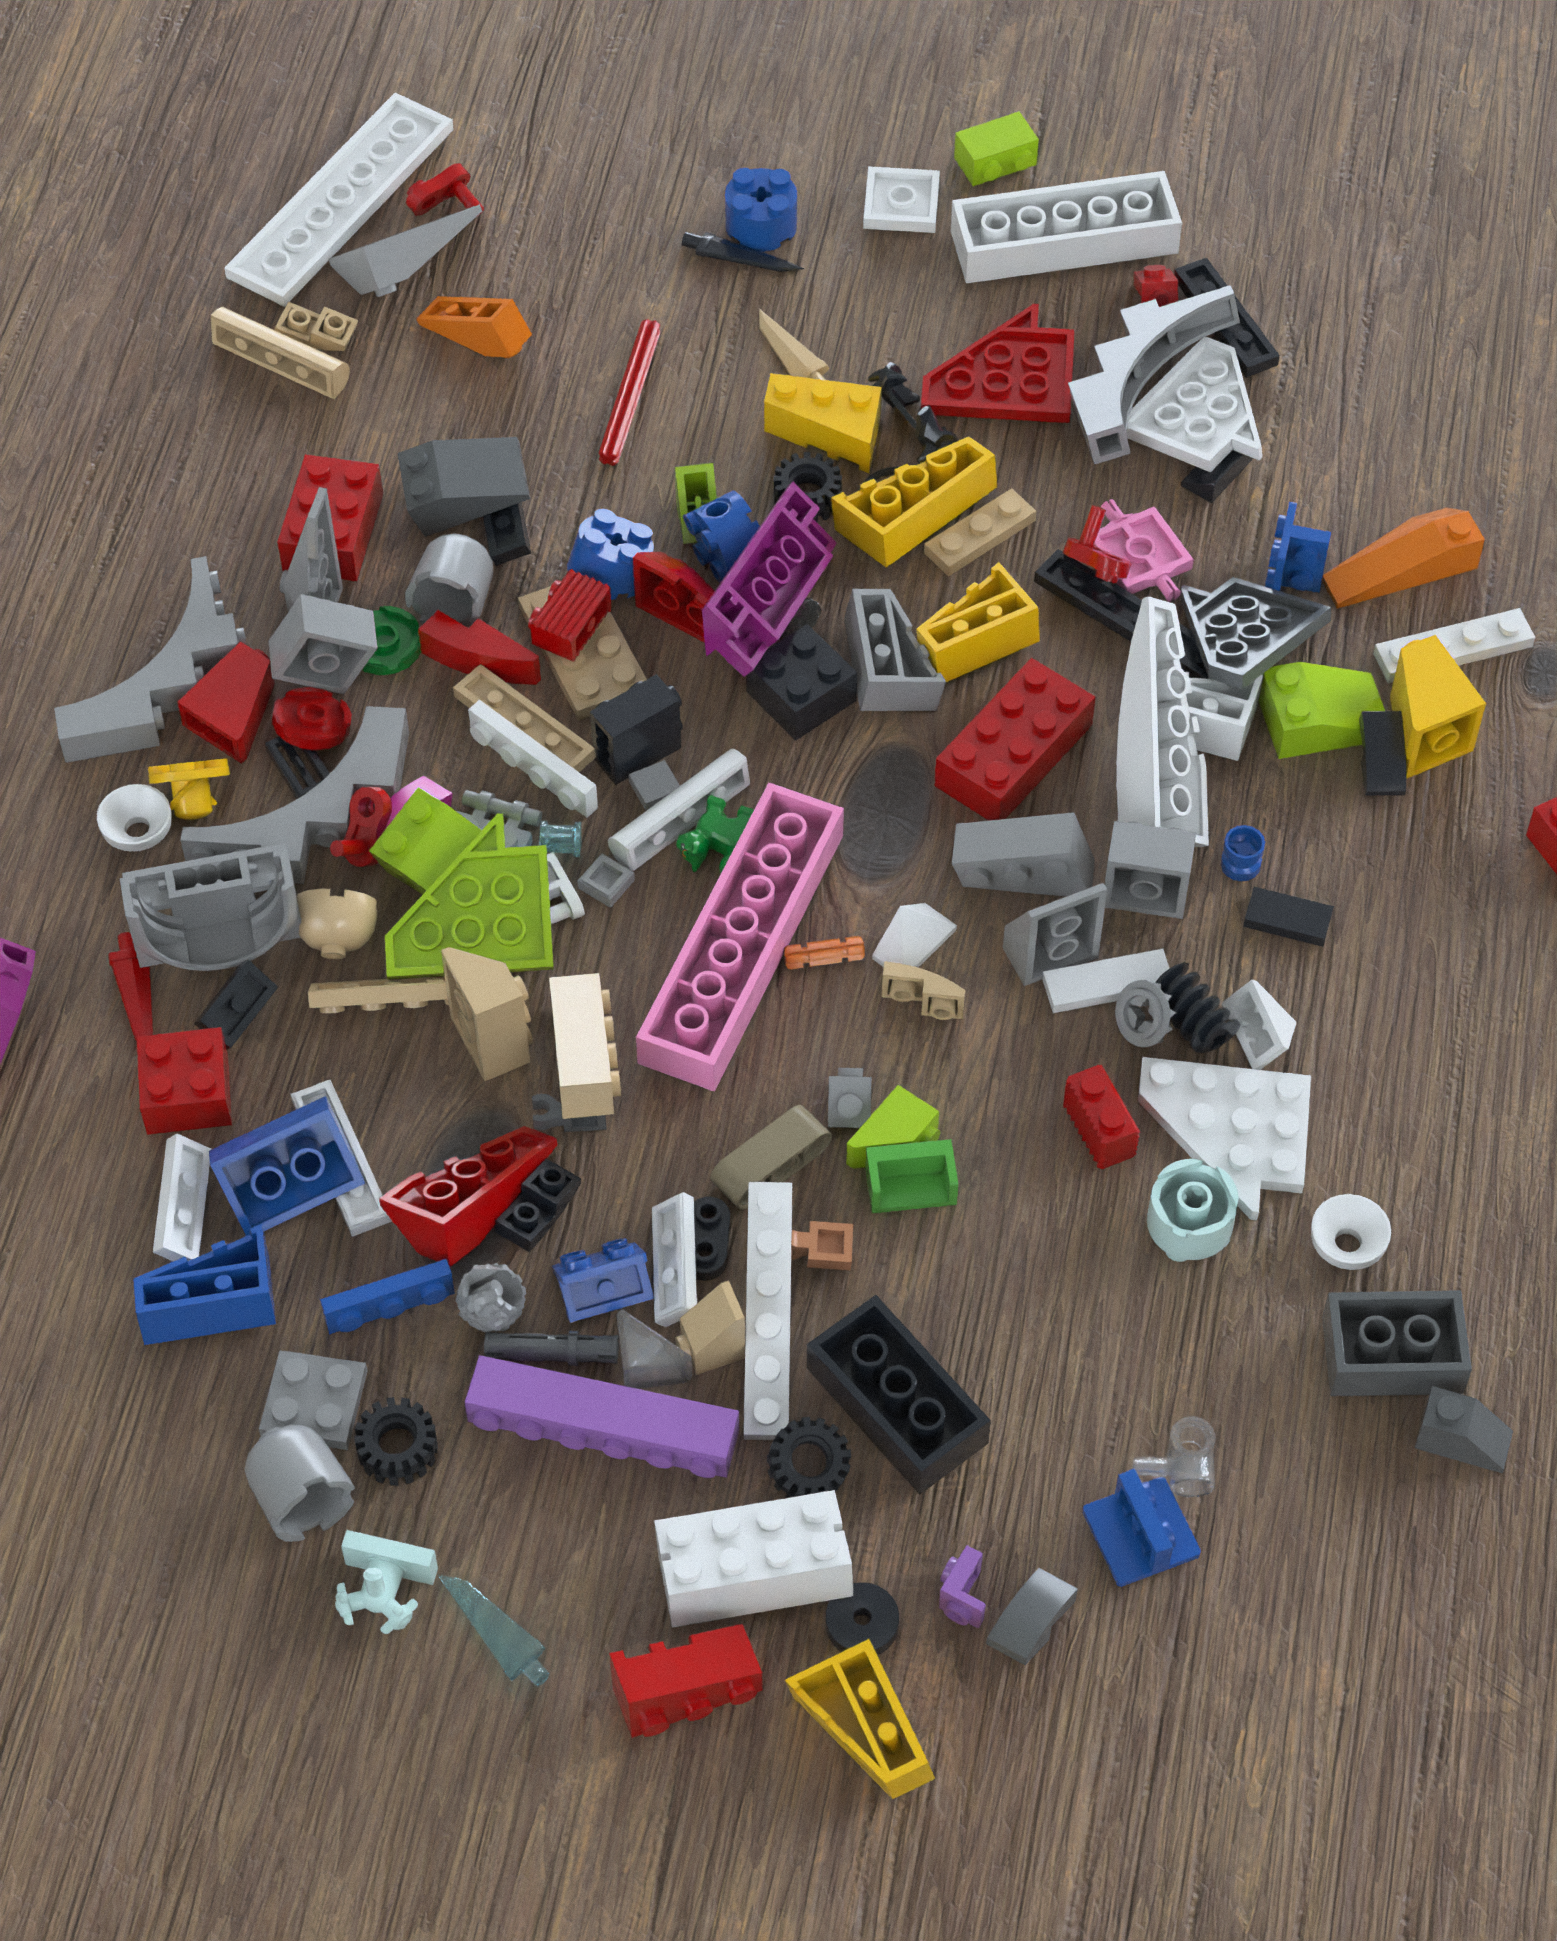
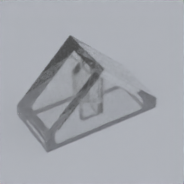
M621 1309L616 1316L624 1386L641 1389L687 1383L693 1377L692 1357L625 1310Z

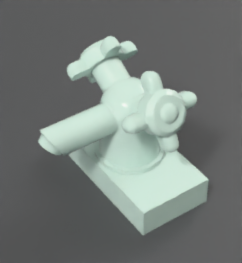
M346 1530L341 1545L345 1564L366 1570L363 1573L364 1582L360 1591L347 1594L344 1582L337 1585L335 1607L339 1611L340 1616L344 1618L346 1625H353L351 1612L366 1608L373 1613H383L388 1618V1621L380 1629L384 1634H389L393 1629L400 1630L405 1628L412 1619V1613L418 1607V1603L414 1598L405 1605H400L395 1600L400 1582L404 1578L433 1585L438 1571L435 1550Z

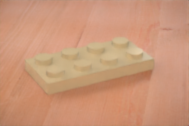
M550 587L518 597V606L527 624L533 610L536 607L542 608L547 602ZM611 612L607 613V616L599 624V627L592 634L587 645H584L583 650L580 651L579 656L576 657L574 662L540 648L578 720L589 717L590 711L595 709L601 702L617 697L639 681L647 680Z

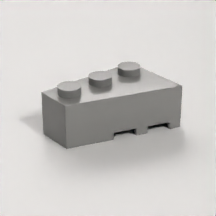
M852 589L844 621L852 667L857 672V695L860 711H937L946 680L941 672L936 673L928 660V650L924 644L919 645L911 631L913 625L892 590Z
M1075 813L956 824L952 866L963 887L1064 897L1092 887L1095 859Z

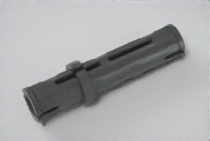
M569 1331V1334L559 1335L486 1332L484 1353L486 1357L500 1360L568 1362V1366H578V1362L617 1364L619 1336L580 1335L579 1331Z

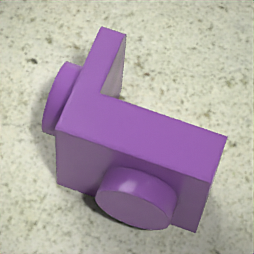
M967 1545L959 1559L952 1556L943 1570L940 1581L944 1585L940 1590L939 1608L943 1610L950 1620L957 1624L967 1625L969 1623L976 1628H980L984 1621L986 1605L982 1601L968 1595L981 1572L983 1553Z

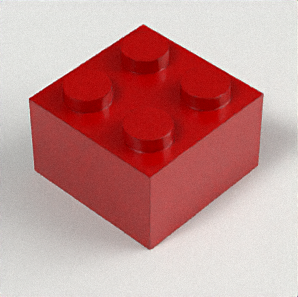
M221 1027L137 1036L139 1105L147 1135L232 1125L228 1052Z

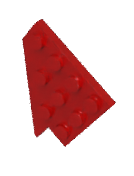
M1032 304L924 375L921 409L925 406H930L937 416L1070 423L1071 394L1068 383L1072 382L1075 329L1038 327L1039 304Z

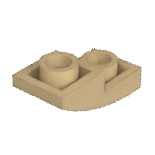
M288 302L274 330L314 349L345 351L358 325V320L327 307H324L321 314Z
M884 961L882 997L892 998L899 1002L922 1001L921 1015L932 1016L939 1020L963 1019L965 990L933 972L910 965Z

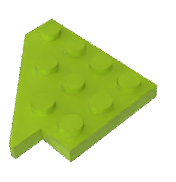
M503 813L496 814L385 935L388 980L445 976L441 950L447 947L504 962L510 972L554 970L546 845L505 848Z

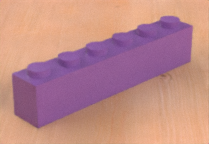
M479 1355L465 1399L468 1422L486 1431H496L498 1428L513 1431L528 1440L550 1439L559 1441L563 1446L570 1449L581 1450L587 1447L603 1451L606 1455L616 1459L633 1457L646 1460L650 1465L666 1469L674 1466L688 1469L693 1474L704 1478H712L715 1475L727 1478L740 1430L738 1410Z

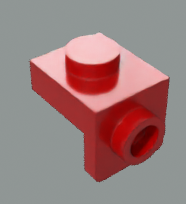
M1148 265L1144 267V271H1134V287L1141 296V303L1156 299L1158 306L1161 307L1178 302V280L1169 268L1166 269L1163 265Z

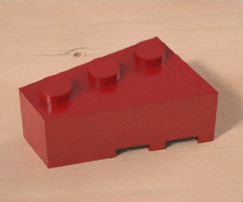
M743 1624L690 1635L688 1637L690 1644L666 1649L663 1641L649 1644L648 1650L650 1653L630 1658L625 1657L623 1650L609 1653L613 1690L631 1738L642 1734L644 1737L658 1735L667 1730L669 1724L686 1718L689 1721L702 1719L712 1713L713 1708L730 1702L732 1705L746 1703L753 1699L757 1692L763 1690L762 1671Z

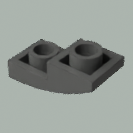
M1038 1568L1006 1607L988 1635L986 1644L1026 1665L1049 1641L1052 1626L1075 1603L1078 1588Z

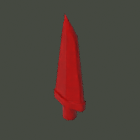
M123 932L117 936L120 951L110 952L108 960L109 965L112 966L134 1038L137 1041V1036L153 1035L150 966L140 968L131 933Z

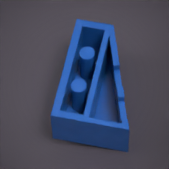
M262 1224L249 1229L250 1235L226 1245L224 1240L211 1245V1252L190 1261L183 1257L133 1279L136 1316L144 1345L276 1324L270 1259Z

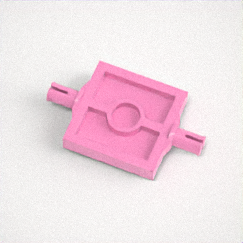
M1110 499L1109 503L1105 501L1101 508L1106 510L1105 516L1110 522L1105 527L1099 529L1094 545L1132 563L1127 579L1119 578L1116 584L1131 594L1148 587L1157 586L1168 602H1171L1172 598L1176 600L1180 596L1181 591L1171 578L1192 569L1194 560L1155 506L1140 513L1126 515L1122 513L1113 499Z

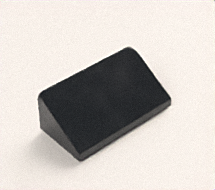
M1232 450L1211 472L1195 467L1181 481V486L1213 503L1254 458Z

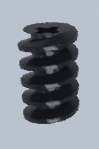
M1183 962L1169 968L1160 975L1155 983L1161 984L1163 993L1171 996L1168 1003L1170 1009L1175 1012L1170 1018L1172 1025L1176 1029H1180V1034L1186 1041H1190V1046L1196 1053H1207L1228 1042L1238 1032L1241 1024L1237 1019L1226 1022L1230 1016L1228 1008L1223 1007L1216 1010L1220 1004V999L1217 995L1206 998L1210 993V987L1207 984L1197 986L1201 978L1197 972L1186 974L1189 969V963Z

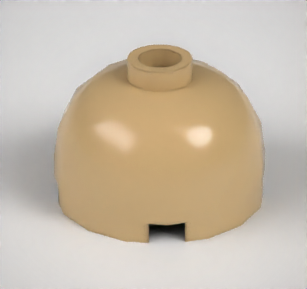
M314 889L297 895L301 917L299 935L309 947L320 950L321 956L324 958H345L346 952L360 949L369 941L375 931L378 912L376 909L377 901L367 894L344 890V897L330 896V889Z

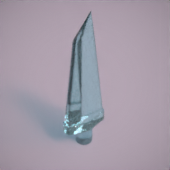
M438 1575L504 1669L503 1672L511 1680L524 1673L535 1686H540L549 1678L550 1673L537 1660L545 1650V1647L538 1639L532 1637L468 1581Z

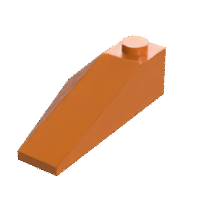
M1451 508L1440 509L1410 518L1325 573L1322 577V582L1336 608H1342L1478 569L1485 539L1469 511Z

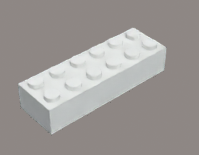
M1165 171L952 200L951 234L966 284L1178 254L1182 221Z

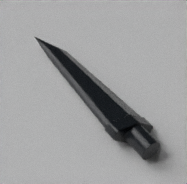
M685 232L683 235L682 246L696 249L695 255L701 257H710L779 272L804 269L781 258L715 236V234L706 232L703 236Z

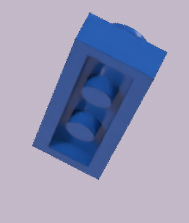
M447 1259L320 1299L329 1334L338 1331L350 1332L356 1330L363 1323L375 1319L393 1318L402 1314L406 1309L422 1304H437L447 1296L455 1294L450 1267Z

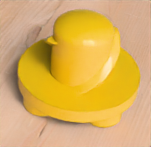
M227 758L148 767L149 784L171 782L173 800L170 803V808L174 810L176 817L184 820L201 819L210 815L213 811L212 805H217V801L211 796L209 777L230 775Z

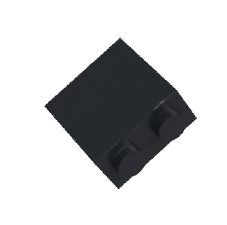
M657 674L645 681L635 683L626 692L611 700L601 702L595 709L590 711L592 745L596 753L594 760L615 785L628 779L629 774L651 766L681 748V730L683 725L680 719V706H682V700L677 690L672 685L667 686Z

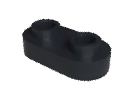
M702 1197L694 1201L696 1279L709 1281L719 1277L727 1265L730 1211L722 1200L716 1197ZM710 1212L716 1216L706 1219L702 1217V1214ZM702 1250H708L712 1252V1254L708 1257H701L698 1255V1253Z

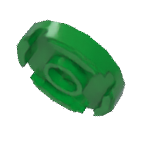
M379 606V610L373 611L377 649L362 671L375 675L396 674L409 668L419 658L421 648L418 629L420 627L416 618L406 610L393 606Z

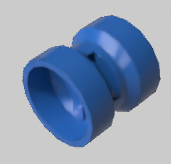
M1241 825L1228 831L1225 836L1224 850L1220 863L1222 871L1227 877L1236 881H1249L1260 872L1265 839L1259 830L1252 826Z

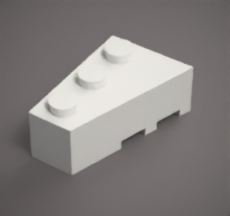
M1184 672L1186 677H1189V672ZM1260 675L1244 689L1231 688L1225 683L1212 679L1190 678L1192 693L1186 694L1190 717L1197 716L1200 732L1194 733V739L1198 751L1236 761L1239 760L1257 709L1263 675Z

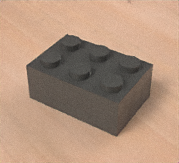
M1461 1290L1328 1293L1322 1322L1330 1396L1430 1395L1432 1386L1464 1394L1472 1367Z

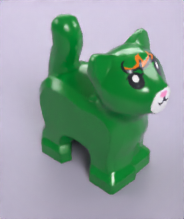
M712 795L708 797L706 812L699 819L696 829L680 834L676 841V847L680 850L683 859L691 863L693 872H696L706 859L709 849H713L725 855L719 864V870L722 873L754 809L741 805L737 811V817L728 818L724 813L726 802Z

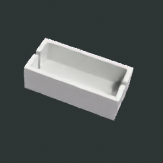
M835 1490L654 1521L658 1557L672 1627L853 1596L852 1562L845 1532L842 1528Z

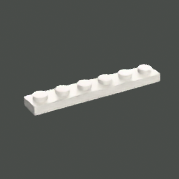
M749 1182L744 1440H774L778 1432L789 1423L792 1183Z

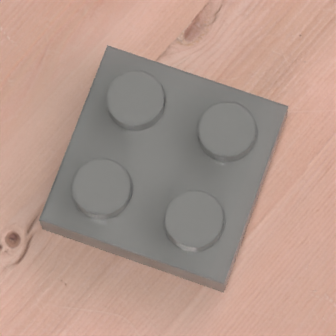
M280 1350L259 1426L260 1436L272 1428L303 1425L316 1431L328 1447L348 1450L368 1371L366 1363Z

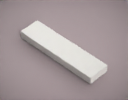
M327 1080L292 1093L291 1098L297 1110L326 1096L347 1138L365 1184L336 1197L335 1200L353 1237L392 1222V1220L380 1206L379 1198L382 1197V1193L331 1080Z

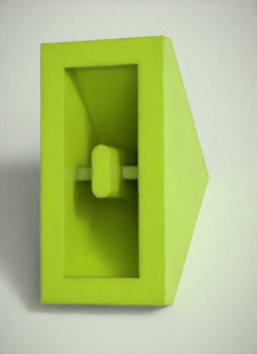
M713 463L675 467L676 505L683 544L697 542L695 535L693 536L689 532L683 515L717 498Z

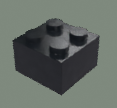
M806 624L766 650L754 670L746 675V692L796 741L857 701V672L821 636Z

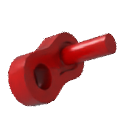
M460 163L449 166L430 180L415 182L407 191L406 205L416 216L427 213L439 203L453 196H456L466 209L480 204L482 212L484 211L482 204L466 187L471 176Z
M1092 505L1080 540L1068 538L1063 553L1097 570L1096 577L1108 582L1117 583L1119 578L1127 579L1132 563L1094 545L1106 510Z
M362 787L352 795L350 800L349 827L344 840H335L331 843L330 852L333 856H345L348 862L356 867H368L379 863L369 850L385 831L392 813V802L385 790L380 787Z

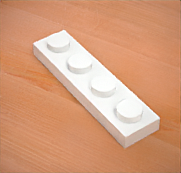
M1518 608L1375 644L1373 654L1387 683H1392L1395 677L1400 650L1413 640H1423L1436 635L1459 666L1533 647L1535 636L1521 609Z
M478 700L468 709L470 732L479 744L490 746L500 754L501 758L509 766H517L528 774L532 782L539 788L550 790L558 796L560 802L570 810L575 809L586 818L598 809L596 784L481 700Z

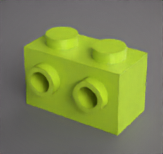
M1020 111L956 132L954 159L972 186H976L1037 165L1039 139Z

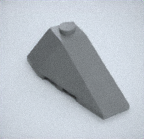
M480 204L329 258L330 266L360 295L375 291L376 297L392 293L397 291L395 283L412 276L482 212Z
M319 487L289 570H284L281 576L280 592L285 594L288 611L300 594L338 603L343 590L326 488Z

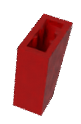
M240 641L177 702L182 725L242 764L248 758L275 685L271 673L270 658L260 649L253 650Z

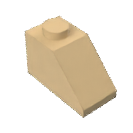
M726 1281L719 1284L680 1318L681 1335L675 1337L677 1349L683 1362L690 1360L696 1375L745 1359V1317L730 1282Z

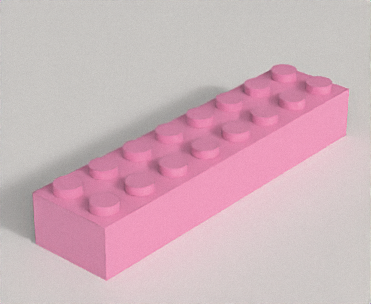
M768 783L636 1036L638 1064L715 1092L784 955V947L789 945L843 837L844 808Z

